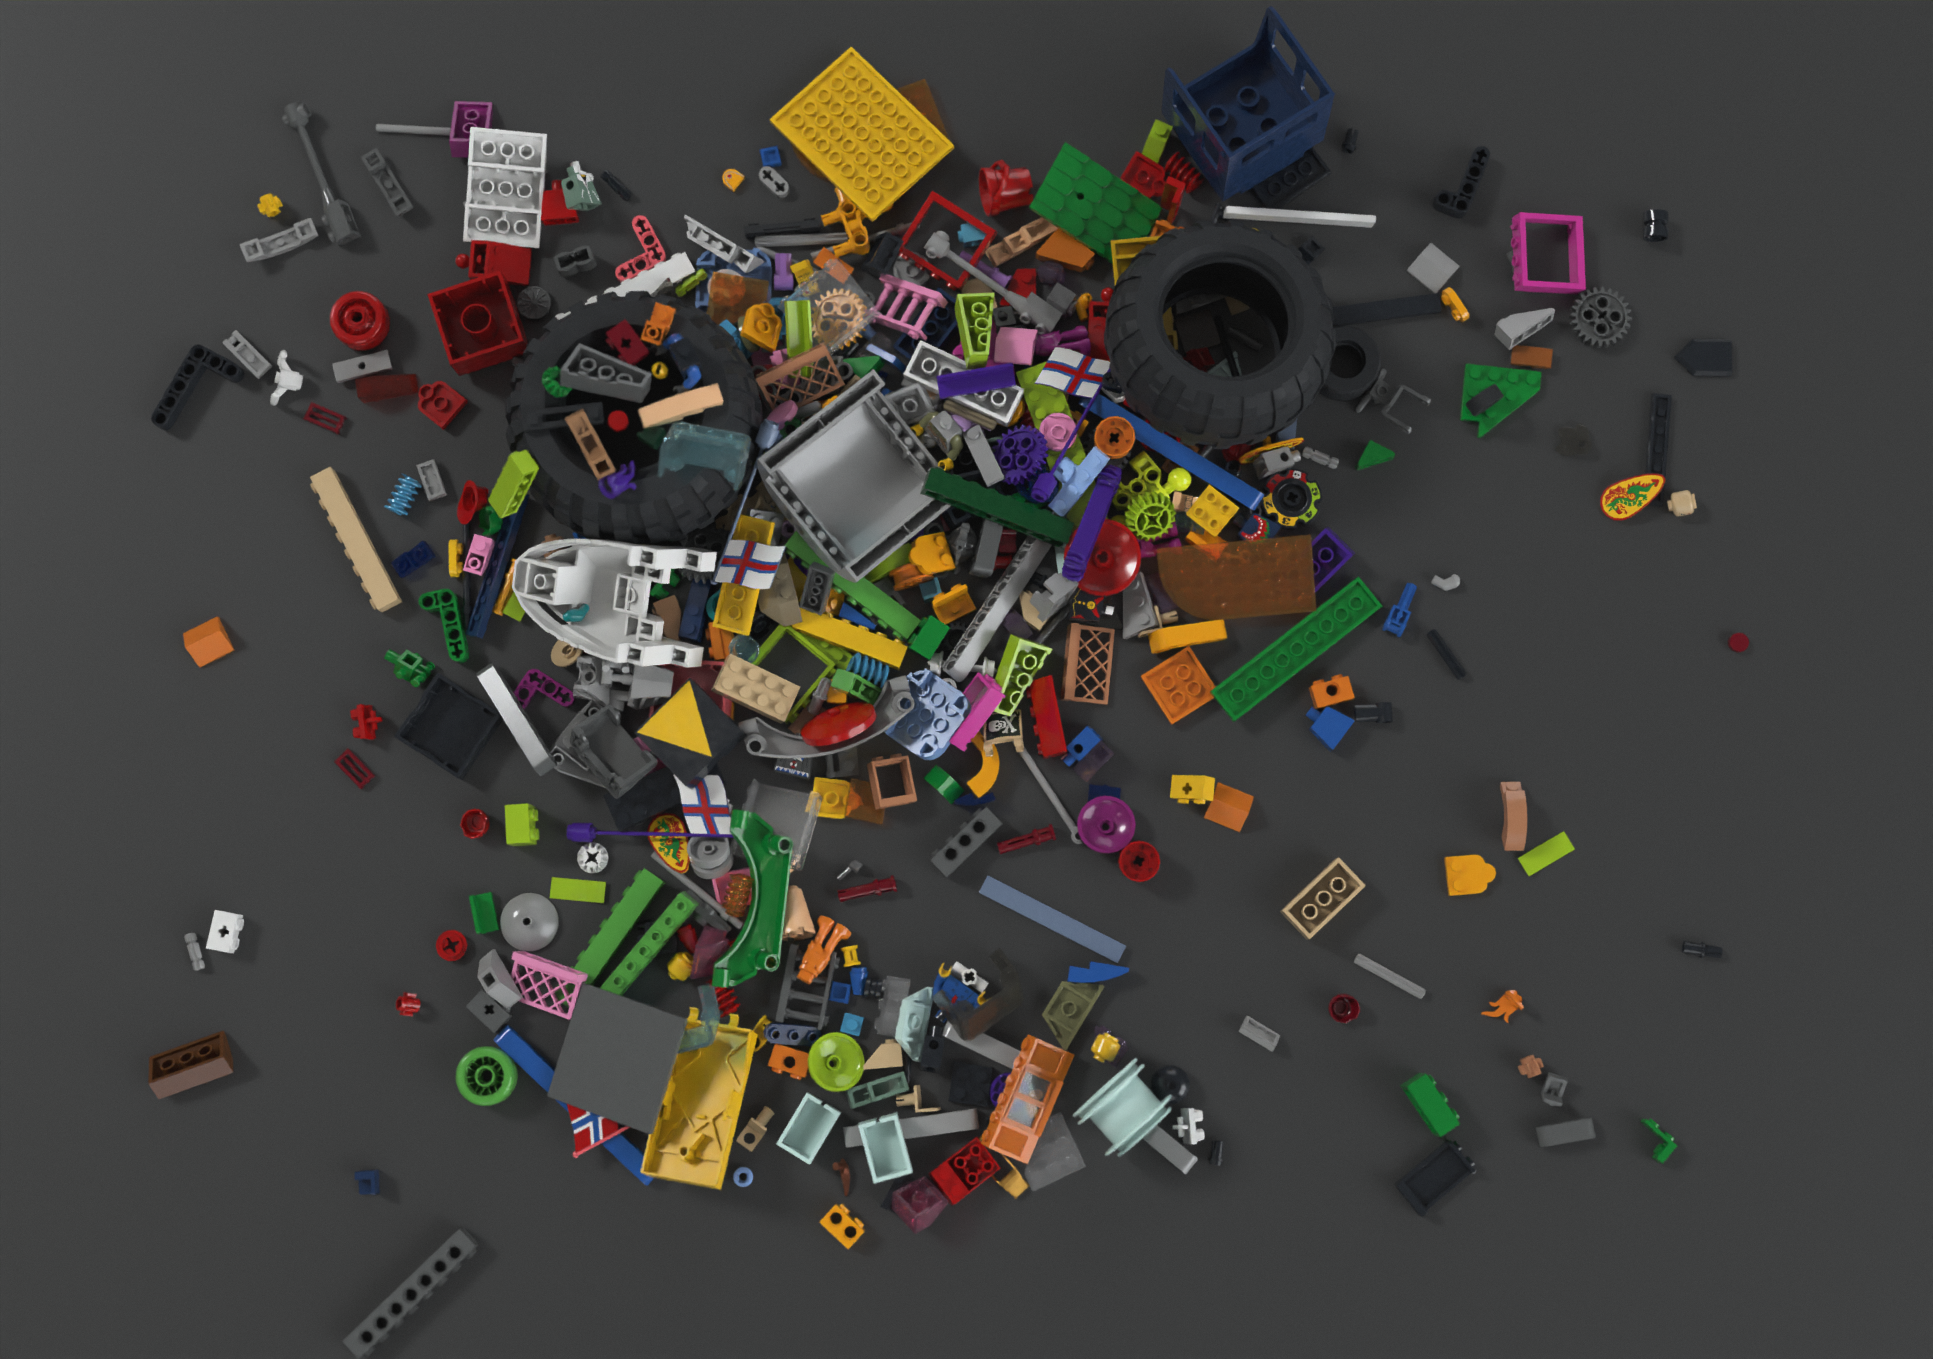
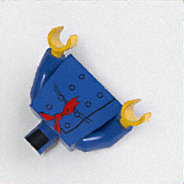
M945 963L941 964L933 987L935 1003L941 1006L935 1017L941 1022L945 1023L950 1014L956 1018H966L974 1015L991 1001V997L988 1000L983 998V995L986 993L985 991L980 995L976 994L950 975L952 967L946 971L943 968Z

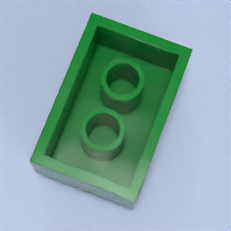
M1418 1073L1400 1086L1432 1134L1442 1137L1460 1124L1457 1120L1459 1115L1453 1108L1450 1109L1446 1104L1448 1099L1442 1091L1439 1092L1436 1089L1435 1085L1437 1083L1434 1078L1425 1073Z

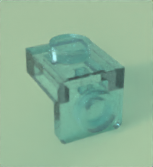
M1177 512L1175 522L1177 532L1192 531L1197 534H1204V529L1190 519L1186 512Z

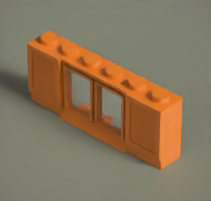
M1029 1034L1021 1044L1020 1054L1014 1060L1013 1070L1006 1079L1004 1091L998 1097L997 1107L990 1116V1123L983 1132L981 1144L1026 1164H1028L1037 1141L1042 1135L1063 1086L1064 1078L1074 1058V1054Z

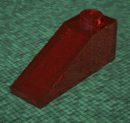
M416 374L371 376L355 379L357 395L363 403L419 393Z

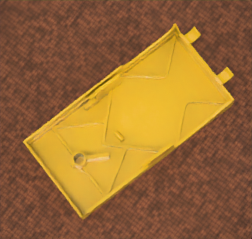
M690 1007V1015L687 1018L686 1028L653 1134H649L640 1173L648 1177L721 1190L758 1034L751 1029L739 1028V1016L736 1014H729L730 1021L726 1025L698 1020L699 1009Z

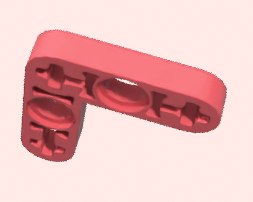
M638 215L632 220V227L645 253L616 268L615 274L620 282L637 277L638 273L654 268L661 261L666 262L665 251L648 219L643 215ZM641 221L644 223L646 232H642L637 222ZM646 237H653L654 243L646 245L644 243ZM653 249H656L657 253L661 255V260L654 259ZM639 261L646 263V267L642 270L636 268V264ZM631 265H632L634 271L636 272V273H634V274H633L631 268L629 267V266H631ZM622 270H625V272H628V273H627V277L624 278L623 275L620 276V275L622 274V273H621Z

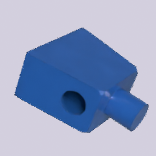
M1328 706L1321 713L1314 707H1311L1305 715L1314 722L1309 728L1310 732L1330 752L1354 723L1353 719Z
M1087 726L1066 747L1068 752L1061 759L1068 766L1076 759L1082 761L1103 738L1091 726ZM1079 744L1083 747L1080 753L1076 750Z

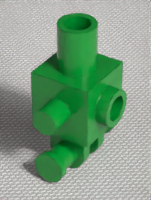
M389 649L384 659L395 665L393 673L396 677L410 682L413 687H418L420 683L425 682L431 675V671L435 669V665L430 661L426 663V666L422 665L423 659L420 655L412 653L407 649L402 655Z

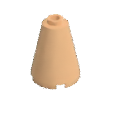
M795 885L788 886L782 940L788 941V937L794 938V941L811 938L815 934V928L802 889Z

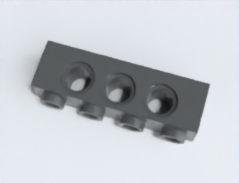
M980 807L973 814L975 818L970 823L968 821L964 822L959 827L960 832L956 836L952 834L945 841L947 845L942 850L937 848L931 854L933 858L930 861L946 878L1002 825V822L987 807L984 809ZM978 822L982 823L985 827L981 833H977L973 829V826ZM962 836L970 838L971 842L968 846L960 844L959 840ZM949 849H953L957 853L956 858L953 860H949L945 856L946 851Z

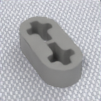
M766 166L759 171L761 183L778 198H784L788 195V183L773 168ZM764 173H771L770 175L773 181H771L769 178L764 179ZM776 183H777L780 187H782V186L784 185V191H783V192H782L781 190L777 192L778 189H777V186L775 185Z

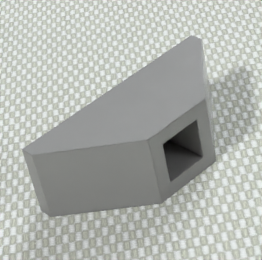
M492 949L479 960L477 977L488 995L507 1009L523 998L495 949Z

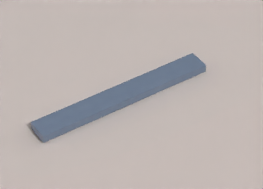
M990 876L986 877L979 891L980 894L1118 963L1126 945Z

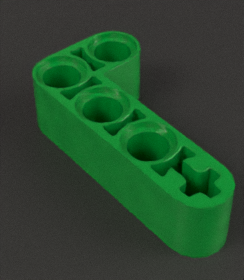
M441 589L422 594L419 598V605L422 609L429 613L440 611L449 657L456 663H465L469 659V649L465 630L463 629V620L457 595L450 589ZM451 594V601L444 603V597ZM432 598L433 604L430 607H426V600ZM450 613L456 614L453 621H448L447 619ZM459 631V637L456 640H452V633ZM458 649L463 652L460 654V658L455 656V654H458Z

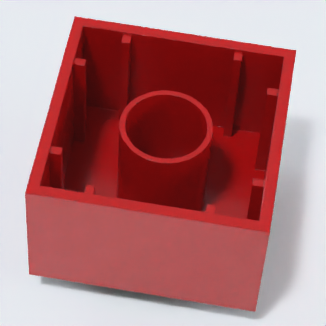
M501 270L427 294L450 366L459 376L513 359L515 356H523V352L528 346V341L509 283Z

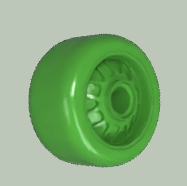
M493 1046L478 1047L469 1051L461 1059L456 1070V1084L459 1092L467 1101L479 1106L495 1105L507 1099L515 1089L518 1079L517 1066L514 1060L504 1050ZM487 1070L493 1074L490 1081H486L484 1078V1073Z

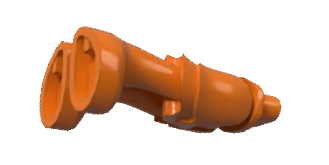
M819 916L817 920L819 926L818 933L814 941L811 939L810 944H808L802 964L799 966L800 971L797 978L807 984H811L813 978H817L818 974L827 966L830 956L841 939L848 940L852 934L845 926L837 923L826 946L822 949L823 941L835 925L834 920L825 916Z

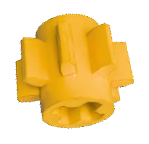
M273 194L262 196L259 199L261 203L257 204L260 213L266 214L267 217L278 215L280 213L279 207L283 206L280 198L273 196Z

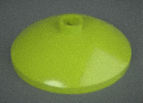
M829 1033L823 1035L814 1042L809 1051L808 1069L810 1075L821 1088L827 1091L842 1092L852 1088L860 1080L864 1071L863 1052L859 1044L846 1034ZM830 1060L834 1062L833 1067L829 1065Z

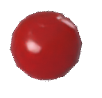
M471 809L462 816L460 827L465 837L474 839L482 837L488 832L490 821L483 810Z

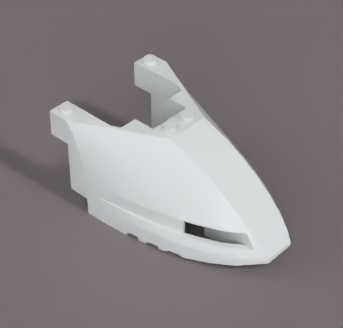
M600 539L554 540L529 548L515 560L512 589L521 607L541 628L554 635L560 641H564L574 648L582 649L588 654L615 663L628 662L639 666L675 664L686 668L700 667L702 665L704 647L664 637L662 635L664 625L662 617L647 613L651 581L661 584L669 583L671 569L686 568L698 572L714 571L717 552L702 548L643 545ZM567 546H572L563 550H559L546 558H539L542 555L548 553L549 551ZM537 601L545 602L562 619L563 614L567 610L579 609L583 603L587 604L590 609L582 621H570L566 625H561L545 612Z

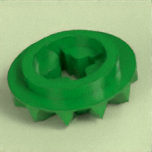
M557 366L549 367L545 370L542 382L545 389L551 395L564 397L572 389L560 386L555 381L556 378L560 381L561 370Z

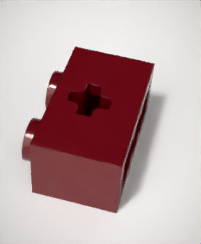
M626 319L606 332L609 337L606 341L612 349H618L620 352L618 357L622 362L635 366L650 355V352ZM626 340L627 342H630L629 349L623 347V341Z

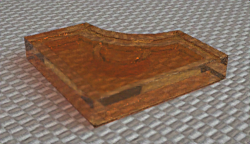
M850 779L844 817L881 825L885 808L875 809L870 782Z

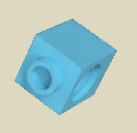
M968 223L961 224V231H958L959 243L963 242L964 248L978 246L985 238V234Z

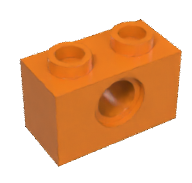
M1342 674L1332 676V680L1324 682V679L1314 681L1313 685L1309 687L1314 708L1318 710L1353 700L1355 697L1348 676L1343 677ZM1327 687H1333L1336 690V694L1330 696L1326 691Z
M775 1044L768 1066L772 1067L771 1071L782 1074L783 1071L790 1073V1077L801 1080V1077L806 1078L809 1070V1053L782 1044ZM788 1056L795 1059V1065L792 1068L785 1065V1059Z

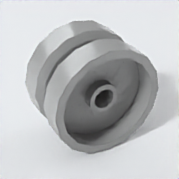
M691 837L689 840L687 853L696 875L704 879H716L729 872L733 866L734 858L728 838Z

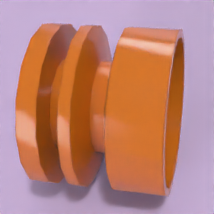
M1118 416L1102 420L1097 426L1094 435L1095 446L1110 459H1120L1127 455L1132 449L1135 440V432L1131 423L1125 418ZM1111 434L1113 436H1119L1117 439L1118 443H1116L1115 441H1113L1112 443L1110 442Z

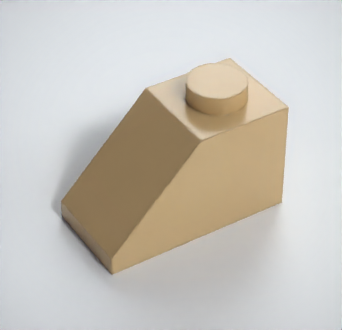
M896 1039L885 1040V1044H881L863 1065V1069L903 1066L901 1045Z

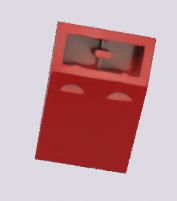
M975 1137L929 1172L928 1175L952 1206L1001 1168L985 1146L981 1144L979 1138Z

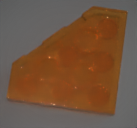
M713 272L707 314L710 315L717 325H720L726 319L733 325L738 321L739 317L746 315L748 308L755 304L759 305L767 300L769 281Z

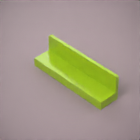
M810 300L784 301L787 360L813 347ZM804 366L801 368L799 375L810 377L813 368ZM788 374V378H796V376Z

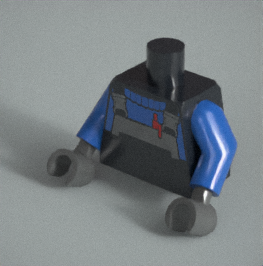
M675 333L664 339L661 346L656 344L651 346V348H657L658 352L655 356L667 352V349L669 350L684 380L683 385L673 388L674 392L678 391L679 394L688 392L700 380L701 375H703L701 363L688 337L683 338L680 334Z

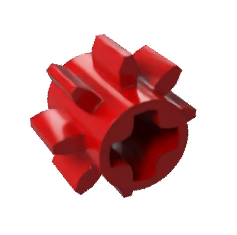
M403 992V996H399L396 1000V1009L400 1011V1015L413 1017V1013H417L420 1009V999L416 998V994Z

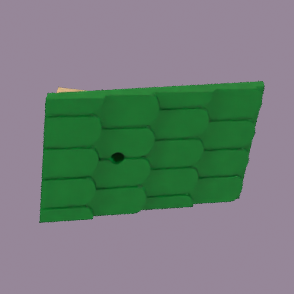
M1066 142L1029 207L1030 210L1112 264L1111 240L1148 237L1162 211V207Z

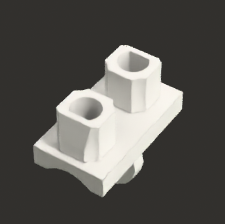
M1181 1108V1117H1177L1178 1125H1172V1129H1178V1137H1183V1144H1197V1141L1205 1139L1203 1129H1196L1195 1122L1203 1120V1112L1201 1110H1194V1108Z

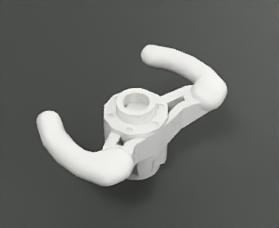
M285 350L280 351L277 364L280 372H276L274 382L278 383V387L272 393L270 403L273 406L277 405L279 397L288 389L296 391V389L300 390L303 375H299V372L291 371L285 361L287 357V351Z

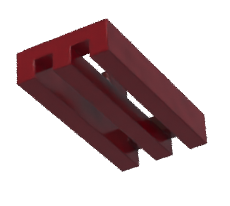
M311 402L303 419L339 435L340 429L343 428V423L347 417ZM316 408L340 420L337 422L312 410ZM311 414L315 417L325 420L331 424L336 425V428H333L320 421L310 418L309 416Z
M348 748L334 761L360 789H363L364 785L368 784L375 777L368 767ZM347 755L368 774L367 777L346 757ZM342 759H343V760L356 772V774L363 780L361 783H360V782L356 779V777L340 762Z

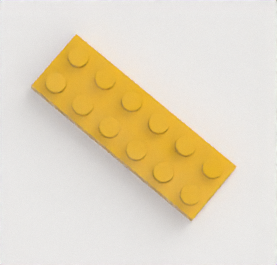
M740 514L732 540H751L770 545L775 523ZM722 582L712 626L749 636L760 589Z

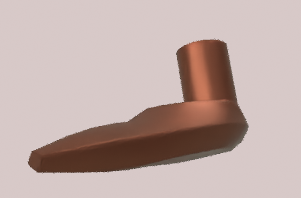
M842 1158L840 1162L833 1163L832 1167L834 1170H840L844 1194L848 1196L850 1171L848 1164Z

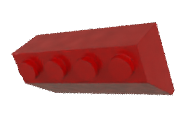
M1052 675L1033 680L1031 685L1026 688L1027 699L1031 698L1032 706H1029L1030 715L1035 717L1036 724L1033 725L1034 735L1039 736L1040 741L1037 744L1038 754L1043 756V759L1065 755L1067 752Z

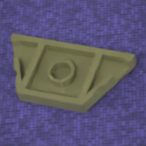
M1062 981L1042 1016L1063 1050L1066 1051L1105 987L1104 985Z

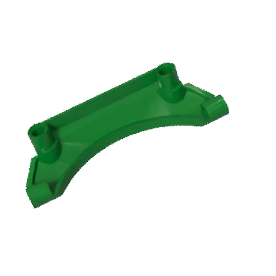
M732 809L729 831L742 848L747 859L752 891L747 919L739 936L732 946L714 963L712 986L727 988L729 986H736L757 975V969L775 971L780 964L793 841L788 836L773 834L774 828L755 812Z

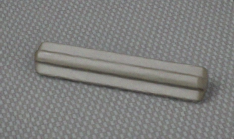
M946 400L943 408L987 429L994 430L997 425L996 420L954 401Z

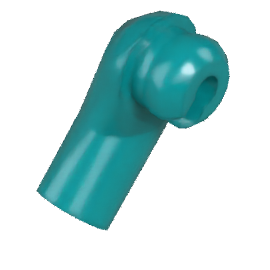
M583 603L579 609L567 610L563 614V619L565 622H580L584 619L590 607Z

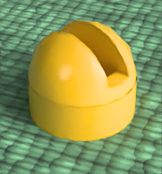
M657 362L652 366V374L657 379H663L668 374V368L664 363ZM661 366L659 374H656L658 367Z

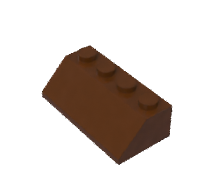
M220 1031L149 1057L148 1084L157 1098L161 1099L234 1073L233 1057L225 1032Z

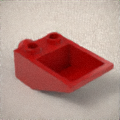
M471 240L470 258L466 254H459L455 259V263L461 269L469 267L468 277L470 280L501 270L509 285L529 286L532 249L493 241Z
M1109 287L1104 288L1101 292V298L1104 302H1089L1087 339L1089 338L1091 346L1090 357L1110 361L1104 345L1106 313L1114 291ZM1099 313L1101 317H1094V314Z

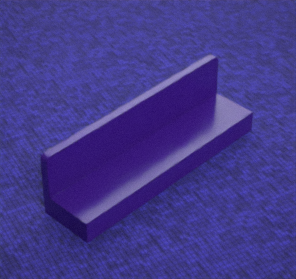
M1013 363L936 376L940 399L1016 386Z

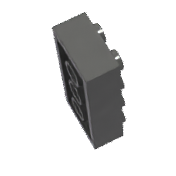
M813 562L810 565L799 605L800 608L820 616L825 612L835 572L831 568L817 562Z

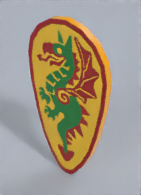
M1267 436L1262 442L1263 447L1244 454L1239 458L1240 464L1253 463L1262 453L1283 447H1289L1290 449L1304 442V439L1294 438L1272 444L1271 438Z
M1642 474L1610 485L1601 495L1600 505L1602 511L1613 520L1622 521L1629 519L1640 512L1659 494L1665 484V477L1661 474Z
M664 813L655 817L647 832L687 833L682 820L671 813ZM648 836L653 849L668 867L680 874L687 872L690 864V858L687 853L688 837Z

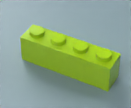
M527 450L515 451L508 456V460L502 469L503 471L497 479V483L488 499L500 518L517 513L539 470V467Z

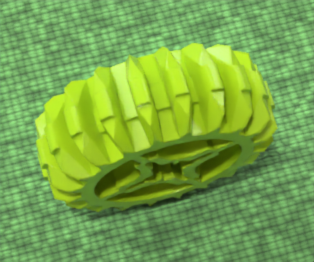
M1154 491L1151 494L1145 492L1144 496L1138 494L1139 499H1132L1133 504L1127 505L1129 510L1125 511L1126 518H1124L1126 527L1139 540L1144 538V541L1148 542L1150 538L1155 541L1157 536L1162 538V534H1168L1167 529L1173 528L1172 522L1176 521L1174 517L1176 511L1173 503L1161 492L1158 494Z

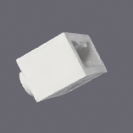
M215 910L206 948L234 953L239 946V931L242 930L244 925L243 915ZM224 929L228 930L229 934H225Z

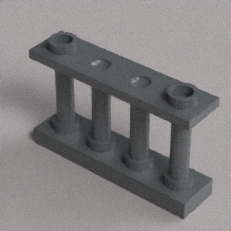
M790 944L775 1021L784 1023L785 1019L794 1018L819 1023L818 1029L823 1030V1026L827 1027L829 1015H826L834 969H838L840 957H837V953L833 952L832 958L830 957V961L827 964L830 965L828 977L818 975L817 978L812 980L815 983L826 984L824 996L794 991V988H791L792 981L798 979L797 975L799 973L798 969H795L796 961L800 962L805 952L799 950V945ZM794 998L822 1004L821 1014L815 1015L791 1010L788 1007V1002Z

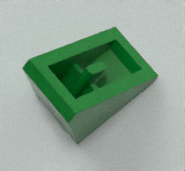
M880 356L843 359V362L852 366L853 373L859 378H863L873 369L878 373L885 365V361Z
M1370 440L1355 467L1356 471L1392 460L1395 457V453Z
M937 764L923 778L951 805L965 791Z

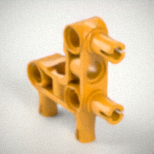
M836 187L834 191L839 200L838 207L835 211L821 215L824 227L839 221L842 222L849 239L848 242L832 246L836 258L849 253L865 255L870 250L867 229L862 224V220L866 216ZM892 204L884 212L891 210L894 204Z

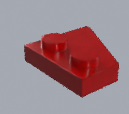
M1017 269L1007 290L1025 298L1031 292L1036 294V269ZM1002 297L1000 307L1011 306L1004 299L1005 297Z

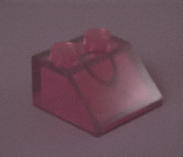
M704 926L695 947L691 979L713 975L715 961L723 955L724 950H727L729 939H726L727 931Z
M926 1176L894 1191L892 1196V1209L914 1234L929 1227L948 1204V1200Z

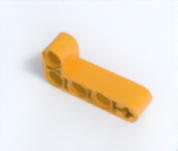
M1223 619L1166 627L1148 634L1152 654L1165 652L1172 648L1228 639Z

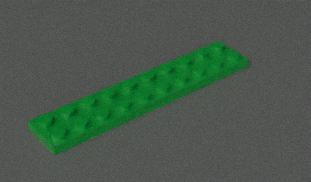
M1358 576L1211 690V695L1230 719L1235 722L1379 610L1382 605Z

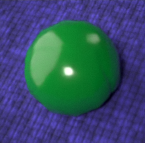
M484 506L479 511V528L485 530L482 535L490 536L496 534L502 528L503 519L498 516L492 506Z

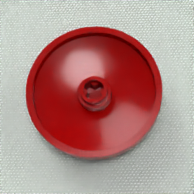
M1104 520L1087 563L1084 576L1078 582L1077 587L1095 596H1110L1123 591L1134 581L1141 565V550L1135 535L1126 526L1114 520ZM1078 528L1072 533V535L1069 538L1068 544L1065 546L1064 560L1067 556V552L1070 550V547L1072 545Z
M867 702L839 705L821 712L806 722L801 729V736L803 741L811 746L835 744L852 738L869 728L876 720L877 714L874 706Z

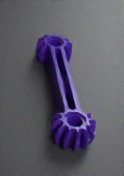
M1106 464L1099 473L1070 550L1065 557L1062 576L1070 581L1079 582L1083 578L1087 563L1114 495L1119 489L1122 471L1115 465Z

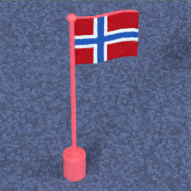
M567 1104L575 1137L576 1152H573L574 1158H578V1155L631 1128L624 1126L618 1129V1122Z

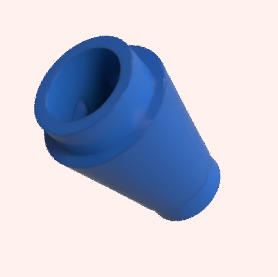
M852 966L849 973L853 994L864 995L869 973L867 967Z

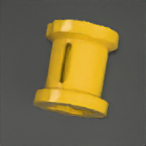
M857 945L840 948L844 955V967L861 964L858 961Z

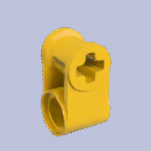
M766 1014L752 1030L758 1034L757 1038L760 1040V1045L754 1049L755 1052L759 1051L767 1042L763 1035L764 1024L768 1025L772 1022L767 1019Z

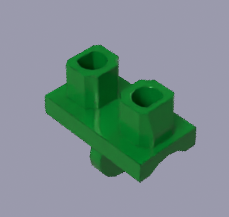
M671 569L669 584L675 587L681 579L674 573L675 570ZM657 582L650 589V596H655L660 600L666 598L669 593L662 588L663 584Z

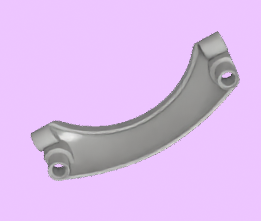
M906 675L886 680L878 699L873 705L877 714L874 723L852 738L824 746L808 745L803 741L802 736L779 731L758 717L738 722V725L747 734L744 742L747 751L751 755L787 759L810 758L837 753L877 736L908 714L915 704L911 693H909L910 687ZM903 698L910 701L908 709H903L900 706V701ZM758 741L761 744V749L758 752L751 751V742Z

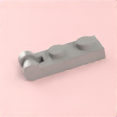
M235 330L232 332L233 335L222 343L260 379L272 365ZM239 340L241 343L234 347L233 345Z

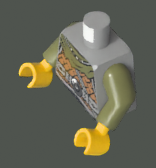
M946 411L941 413L929 412L919 421V424L910 427V429L915 430L916 437L923 434L925 429L948 456L947 459L940 460L938 463L939 467L945 465L944 471L953 468V460L957 458L963 449L962 430Z

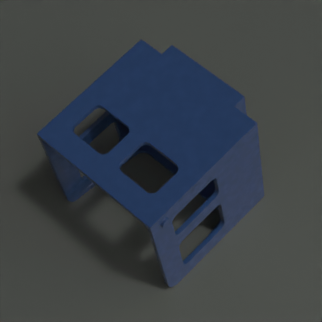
M1270 6L1266 9L1254 43L1184 86L1173 69L1167 68L1165 70L1161 113L1169 125L1173 126L1174 132L1223 202L1238 192L1242 194L1303 157L1306 150L1323 141L1335 93L1278 12ZM1277 30L1296 56L1294 72L1274 44ZM1306 72L1319 88L1320 96L1316 102L1312 100L1304 87Z

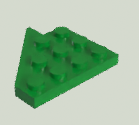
M1465 364L1460 420L1478 422L1477 438H1481L1539 392L1541 372ZM1496 384L1504 397L1484 412L1473 416L1465 404L1484 389Z

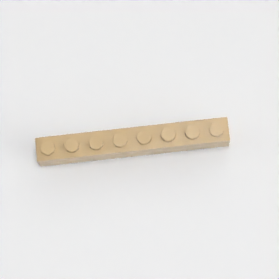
M328 467L311 476L310 478L313 482L310 484L315 494H319L321 498L319 503L323 510H327L329 514L327 519L331 526L336 527L338 531L335 533L340 543H344L346 547L344 552L349 560L352 559L354 563L352 568L355 574L361 576L363 580L361 586L366 593L369 592L371 596L369 601L374 610L377 609L380 612H384L402 603L336 471L332 467Z

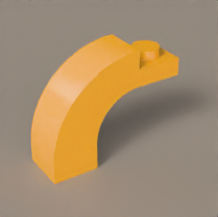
M978 731L975 737L970 740L981 753L983 765L980 772L968 781L967 785L976 797L980 799L992 788L997 779L999 756L995 745L992 744L993 756L986 757L983 748L984 737Z

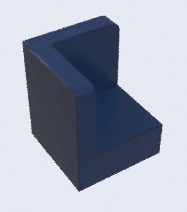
M379 1169L354 1172L355 1180H359L360 1195H376L380 1193Z

